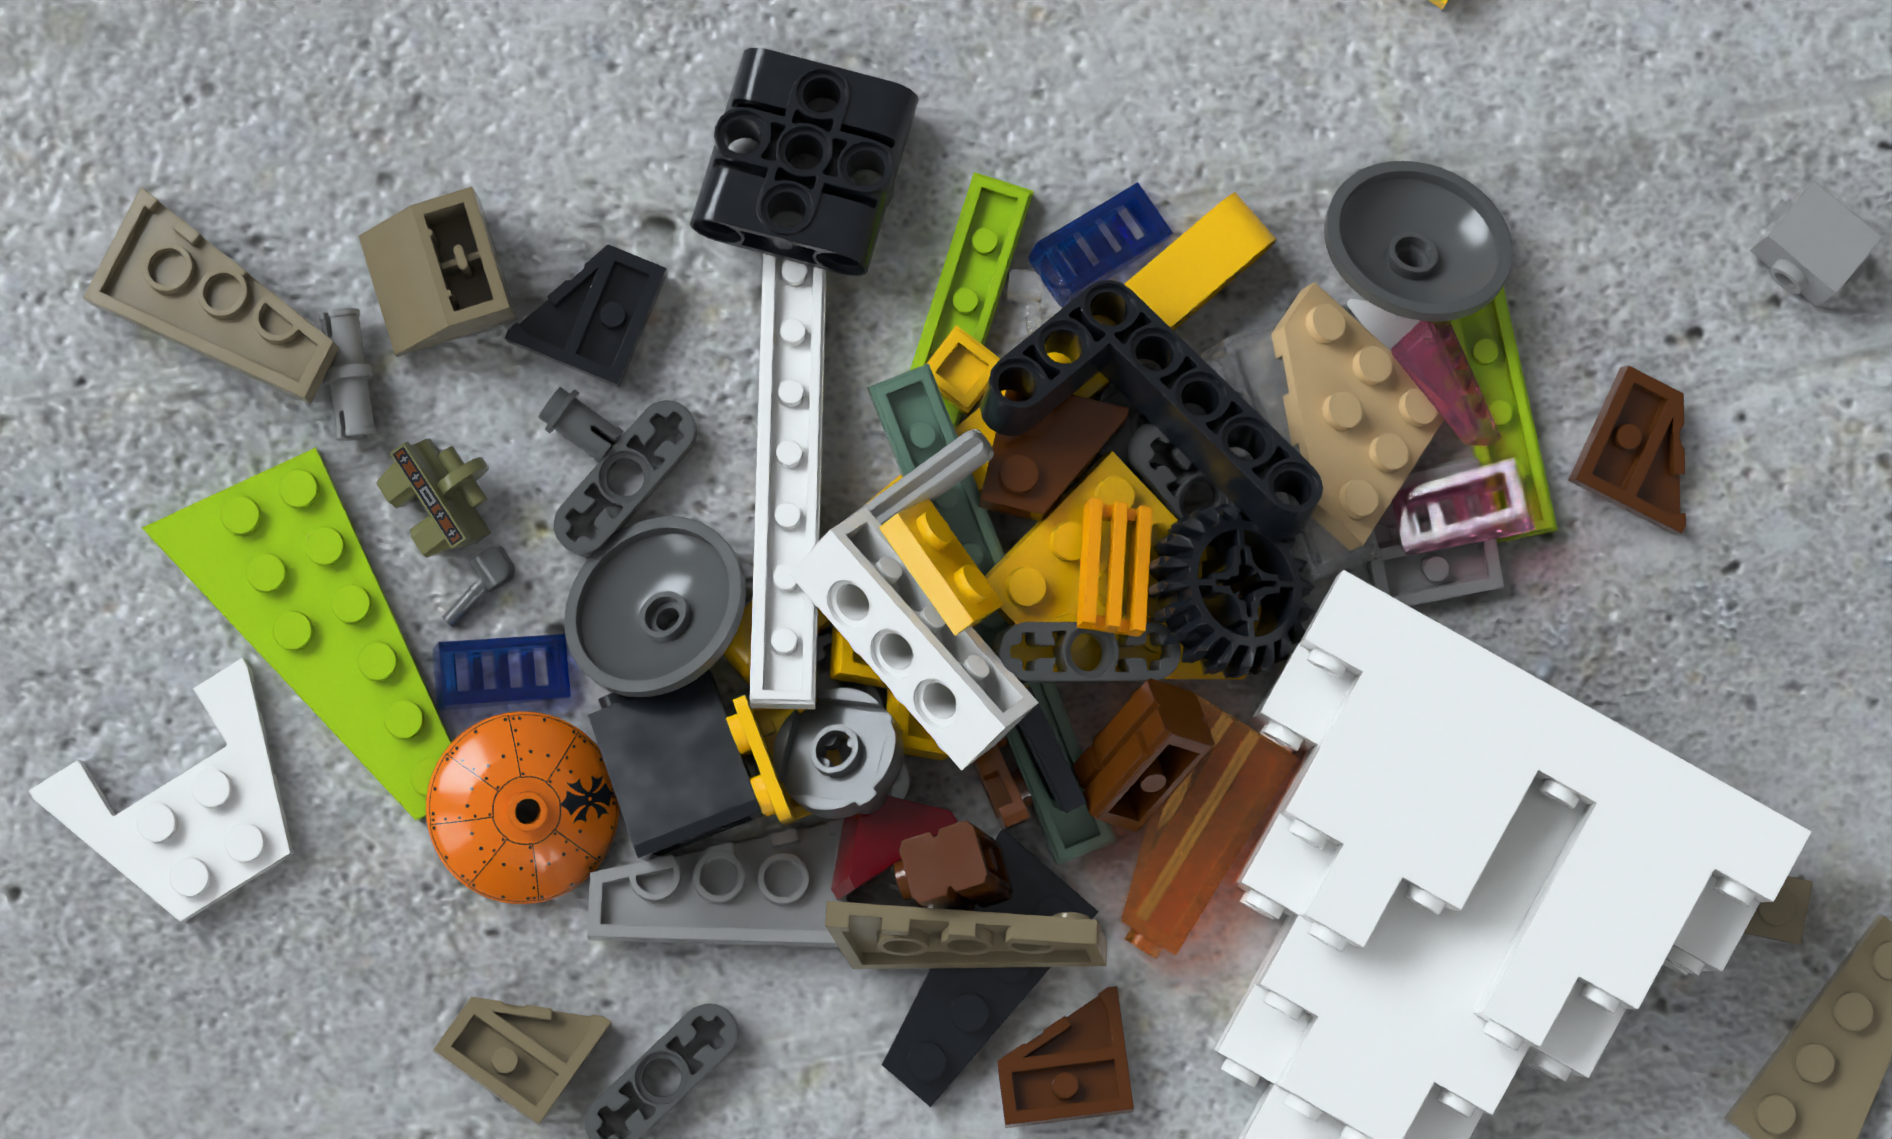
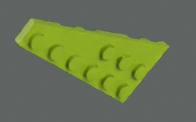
M315 447L142 527L150 538L414 820L420 821L426 818L425 808L428 784L437 761L450 745L452 739L320 450Z

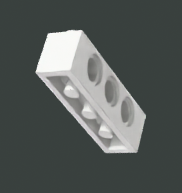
M865 507L830 529L789 575L806 593L808 599L822 611L844 636L852 649L866 661L888 686L895 698L910 711L932 736L938 747L962 771L994 747L1039 702L1017 677L1004 667L1000 658L972 627L954 636L879 529L881 526L879 521Z

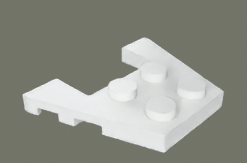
M241 658L193 688L227 743L226 747L117 815L114 813L85 763L80 760L75 761L29 790V793L36 802L180 922L189 920L294 854L276 774L273 772L266 742L265 724L262 713L259 711L255 694L252 668L244 658Z

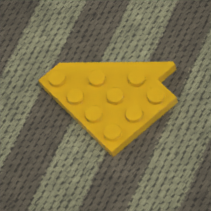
M1113 451L1106 452L1065 493L1041 522L1038 521L985 575L988 583L1004 604L997 612L1009 625L1023 622H1077L1084 504L1091 497L1103 499V504L1112 505L1117 501L1128 503V508L1137 509L1140 505L1153 507L1150 563L1159 558L1153 547L1157 545L1161 538L1169 535L1167 530L1178 520ZM1103 520L1096 615L1105 616L1107 565L1111 522ZM1128 524L1121 619H1126L1132 527V525ZM1204 549L1199 562L1198 579L1202 577V562L1207 560L1206 549ZM1150 574L1148 590L1150 586L1158 583ZM1149 597L1147 601L1146 622H1154L1150 620L1155 612L1160 610L1159 601ZM1259 606V607H1258V617H1259V620H1260L1261 607ZM1259 620L1256 621V622H1253V623H1254V632H1255V630H1256V628H1257V626H1258ZM1052 633L1053 638L1056 641L1057 633ZM1114 633L1116 640L1118 641L1119 634ZM1080 634L1071 645V658L1074 664L1084 671H1092L1098 666L1102 656L1100 644L1093 636ZM1022 635L1021 643L1010 648L1011 658L1021 659L1023 670H1026L1027 661L1039 658H1054V645L1030 647L1026 645L1025 635ZM1147 635L1145 644L1133 647H1119L1118 659H1145L1147 670H1149L1150 661L1160 659L1162 650L1161 647L1152 646L1150 635ZM1180 643L1181 656L1179 664L1174 672L1164 679L1241 680L1247 674L1239 678L1227 679L1222 671L1214 675L1203 674L1200 660L1194 663L1181 662L1183 645ZM1056 664L1053 667L1054 672H1058ZM1118 665L1115 667L1116 672H1120Z

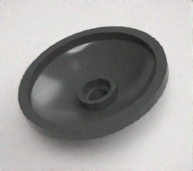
M1390 161L1366 167L1350 176L1337 189L1325 217L1324 238L1326 248L1340 276L1364 299L1387 312L1401 317L1437 322L1455 320L1478 312L1494 300L1501 291L1512 266V239L1508 226L1498 208L1475 185L1451 171L1434 165L1414 161Z
M675 516L657 517L624 528L614 534L602 548L595 551L587 559L570 589L565 609L564 627L568 648L573 659L581 670L596 684L619 695L651 697L684 687L704 674L718 661L738 630L746 600V583L742 565L732 547L719 533L704 523L693 519ZM678 619L671 628L667 629L673 620Z

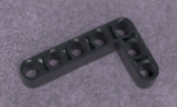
M1103 280L1089 286L1001 358L991 369L980 410L986 425L998 434L1016 436L1030 430L1098 372H1101L1267 535L1286 539L1300 534L1307 526L1321 499L1323 484L1315 468L1142 299L1121 282ZM1093 316H1107L1117 325H1103L1096 321ZM1057 352L1064 354L1072 363L1062 364L1055 362L1047 353ZM1138 360H1152L1162 370L1154 371L1147 369ZM1001 391H1017L1025 397L1026 401H1011L1004 397ZM1183 404H1197L1208 415L1193 414ZM1237 447L1244 449L1250 453L1254 460L1246 461L1239 459L1232 454L1229 448ZM1283 492L1290 494L1300 505H1287L1280 501L1275 493Z

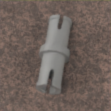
M356 308L330 310L328 313H320L318 316L319 322L322 325V332L339 347L323 379V384L331 388L337 429L336 440L352 441L376 436L378 433L374 423L368 382L374 378L373 365L365 362L359 320L360 310Z

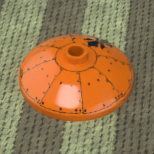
M515 711L483 719L467 728L450 743L437 761L427 789L425 812L428 832L433 847L445 867L457 880L474 892L492 900L511 904H531L564 895L583 883L590 876V872H594L608 853L616 833L619 804L601 751L590 737L577 727L555 716L533 711ZM524 799H533L539 808L537 817L531 822H520L515 815L517 804Z

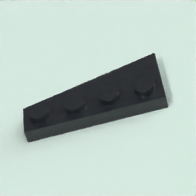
M1001 828L995 840L1000 843L1013 888L1011 900L985 908L975 904L974 911L1053 916L1062 912H1075L1084 914L1090 919L1096 916L1099 911ZM1051 967L930 968L882 1066L931 1107Z

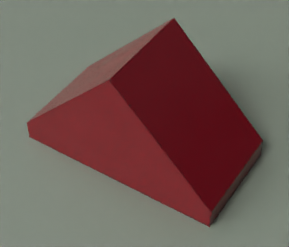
M888 795L885 804L878 811L871 814L858 813L844 818L831 891L837 900L841 899L901 860L898 848L901 847L902 840L927 832L937 836L940 828L957 823V819L949 810Z

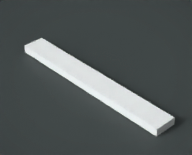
M782 211L776 214L772 221L781 227H792L801 222L803 217L794 211ZM763 254L749 703L751 708L815 709L818 607L808 599L806 593L789 574L820 541L827 270Z

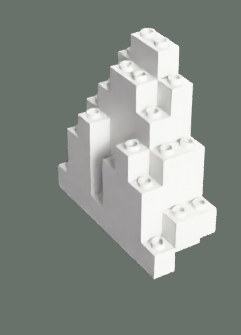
M1342 570L1336 576L1300 643L1293 648V652L1281 664L1251 718L1252 721L1263 726L1258 736L1266 742L1289 754H1292L1294 750L1298 751L1299 747L1306 750L1233 882L1234 886L1245 891L1239 901L1245 906L1271 920H1274V918L1279 920L1282 913L1288 916L1214 1048V1051L1226 1057L1221 1067L1225 1072L1254 1088L1260 1077L1269 1081L1238 1139H1469L1483 1112L1493 1115L1521 1062L1555 1080L1558 1078L1566 1082L1570 1074L1589 1078L1626 1009H1639L1662 965L1684 976H1687L1688 973L1699 976L1701 971L1723 972L1760 902H1774L1812 831L1349 572Z

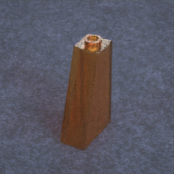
M1192 691L1191 693L1197 696L1205 718L1202 721L1208 724L1216 745L1144 825L1118 922L1130 929L1124 940L1156 960L1162 950L1171 955H1177L1298 758Z

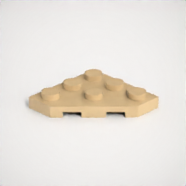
M1313 282L1299 292L1271 336L1275 358L1283 359L1289 393L1283 396L1291 445L1292 447L1299 446L1300 454L1315 468L1323 484L1321 499L1311 517L1351 551L1364 545L1450 412L1452 406L1320 286Z

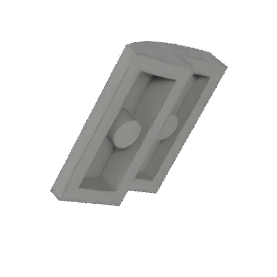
M1475 456L1413 468L1363 545L1371 585L1408 606L1504 588L1494 525L1489 522L1479 460Z

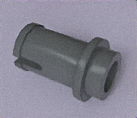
M559 387L544 406L538 418L547 424L545 430L548 433H552L555 429L599 463L608 453V449L614 446L623 430L619 427L616 428L577 399L580 394L574 389L569 393L562 387Z

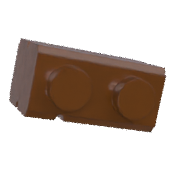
M1150 678L1132 693L1129 701L1109 724L1096 734L1093 739V745L1088 747L1072 765L1079 786L1085 789L1082 794L1087 802L1086 806L1091 816L1096 820L1137 832L1214 748L1216 744L1208 724L1202 721L1205 716L1196 695L1192 694L1191 691Z
M965 820L940 828L938 836L927 832L901 841V847L898 849L902 861L894 863L896 881L905 900L914 899L918 907L974 911L975 904L985 908L1011 900L1013 888L1000 843L969 821Z

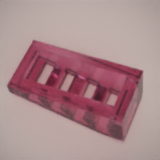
M1449 321L1418 322L1391 348L1392 355L1465 445H1495L1502 438L1452 325Z
M1514 458L1399 490L1392 500L1406 555L1498 539L1536 529L1522 473ZM1504 490L1509 508L1497 511L1493 491ZM1478 494L1483 515L1472 518L1467 496ZM1452 499L1458 523L1446 525L1441 501ZM1427 504L1433 530L1421 533L1415 506Z

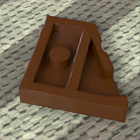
M1629 365L1620 367L1568 481L1672 534H1682L1686 526V513H1680V475L1685 474V449L1680 441V431L1684 425V393Z
M1005 391L1004 397L1011 401H1026L1025 397L1017 391ZM1071 395L1025 433L1016 436H1005L996 433L992 446L994 455L988 463L978 507L1041 522L1059 502L1062 494L1073 481H1077L1090 466L1101 448L1115 432L1118 433L1125 425L1129 408Z
M1006 736L973 762L1000 828L1003 831L1026 822L1030 818L1026 807L1033 804L1031 794L1019 768L1010 772L999 748L1008 745Z
M1117 986L1107 987L1098 993L1096 998L1069 1016L1062 1017L1044 1029L1042 1034L1027 1044L1020 1045L997 1061L1005 1128L1132 1113L1134 1111Z

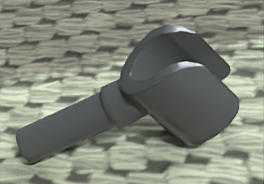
M492 546L470 561L480 579L470 585L468 590L442 616L450 626L455 627L481 598H484L488 592L504 586L513 579L515 567L503 547Z

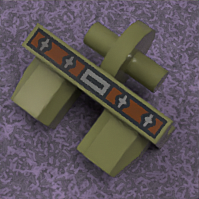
M430 438L413 445L405 442L389 453L395 462L383 473L376 484L388 503L392 504L395 508L405 507L418 497L427 510L429 516L410 529L411 538L423 556L427 558L439 555L450 549L477 544L491 534V531L476 510V507L487 500L484 492L476 482L489 470V466L483 457H478L464 463L453 446L439 453Z

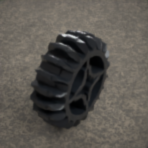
M1234 503L1221 504L1215 508L1213 506H1204L1191 512L1189 518L1183 517L1174 522L1171 528L1167 530L1169 535L1161 538L1157 545L1153 547L1159 558L1151 561L1149 565V574L1158 583L1149 587L1148 597L1159 601L1160 610L1155 612L1150 621L1165 622L1171 630L1163 644L1175 645L1180 642L1183 645L1181 662L1194 663L1200 660L1203 674L1214 675L1222 671L1226 679L1239 678L1246 674L1257 675L1269 670L1270 665L1287 659L1289 654L1293 652L1292 645L1299 643L1306 632L1301 623L1307 621L1309 616L1315 612L1302 600V598L1310 595L1315 586L1301 580L1300 572L1304 570L1309 561L1295 560L1290 550L1296 538L1280 540L1279 538L1267 535L1241 510L1238 511ZM1206 548L1207 560L1202 562V577L1198 579L1199 562ZM1261 603V615L1259 620L1258 607ZM1259 620L1258 626H1257V628H1256V630H1255V632H1254V623H1253V622H1256V621Z

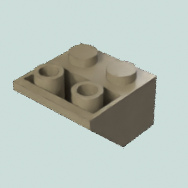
M472 186L410 205L358 236L396 357L518 320L481 200Z

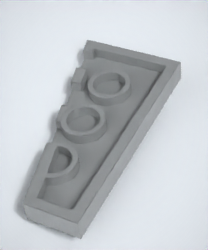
M844 818L827 821L828 824L796 830L794 828L771 833L769 837L732 844V842L710 846L707 847V850L673 857L669 855L590 872L587 937L589 941L838 947L825 927L827 901H848V894L837 900L831 891Z

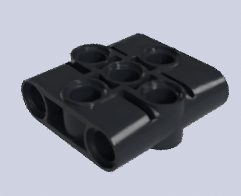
M748 48L744 50L725 112L715 125V144L690 221L691 228L698 234L720 243L849 276L865 275L870 266L886 209L894 197L895 178L919 101L917 94L904 85L785 53L763 48ZM822 97L835 101L837 106L827 112H815L809 109L807 104L813 99ZM741 138H750L759 144L755 150L745 154L736 153L729 149V145L732 142ZM800 154H811L820 160V163L814 168L807 170L793 167L789 162ZM872 170L877 172L882 178L875 184L865 186L853 182L850 177L857 171ZM782 211H794L803 217L801 222L792 227H781L772 221V218Z

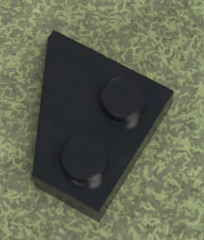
M608 244L586 262L584 269L571 280H565L547 296L548 300L520 324L516 322L509 328L504 339L510 344L620 388L666 279L668 270L663 266Z

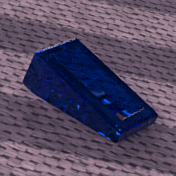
M1137 182L1038 241L1030 252L1028 259L1055 301L1063 308L1092 284L1108 280L1168 240L1173 235V232ZM1125 208L1144 234L1138 240H1136L1118 214ZM1105 223L1122 249L1115 252L1098 226ZM1084 238L1099 260L1098 264L1092 265L1077 243L1078 239ZM1060 251L1063 253V255L1065 256V258L1067 259V261L1069 262L1077 276H1075L1071 268L1068 266V264L1060 254Z
M565 634L438 642L433 648L438 711L549 701L571 697ZM545 650L548 685L536 686L534 651ZM519 653L521 687L511 688L508 654ZM493 656L495 689L484 690L482 657ZM466 658L469 691H458L455 659Z

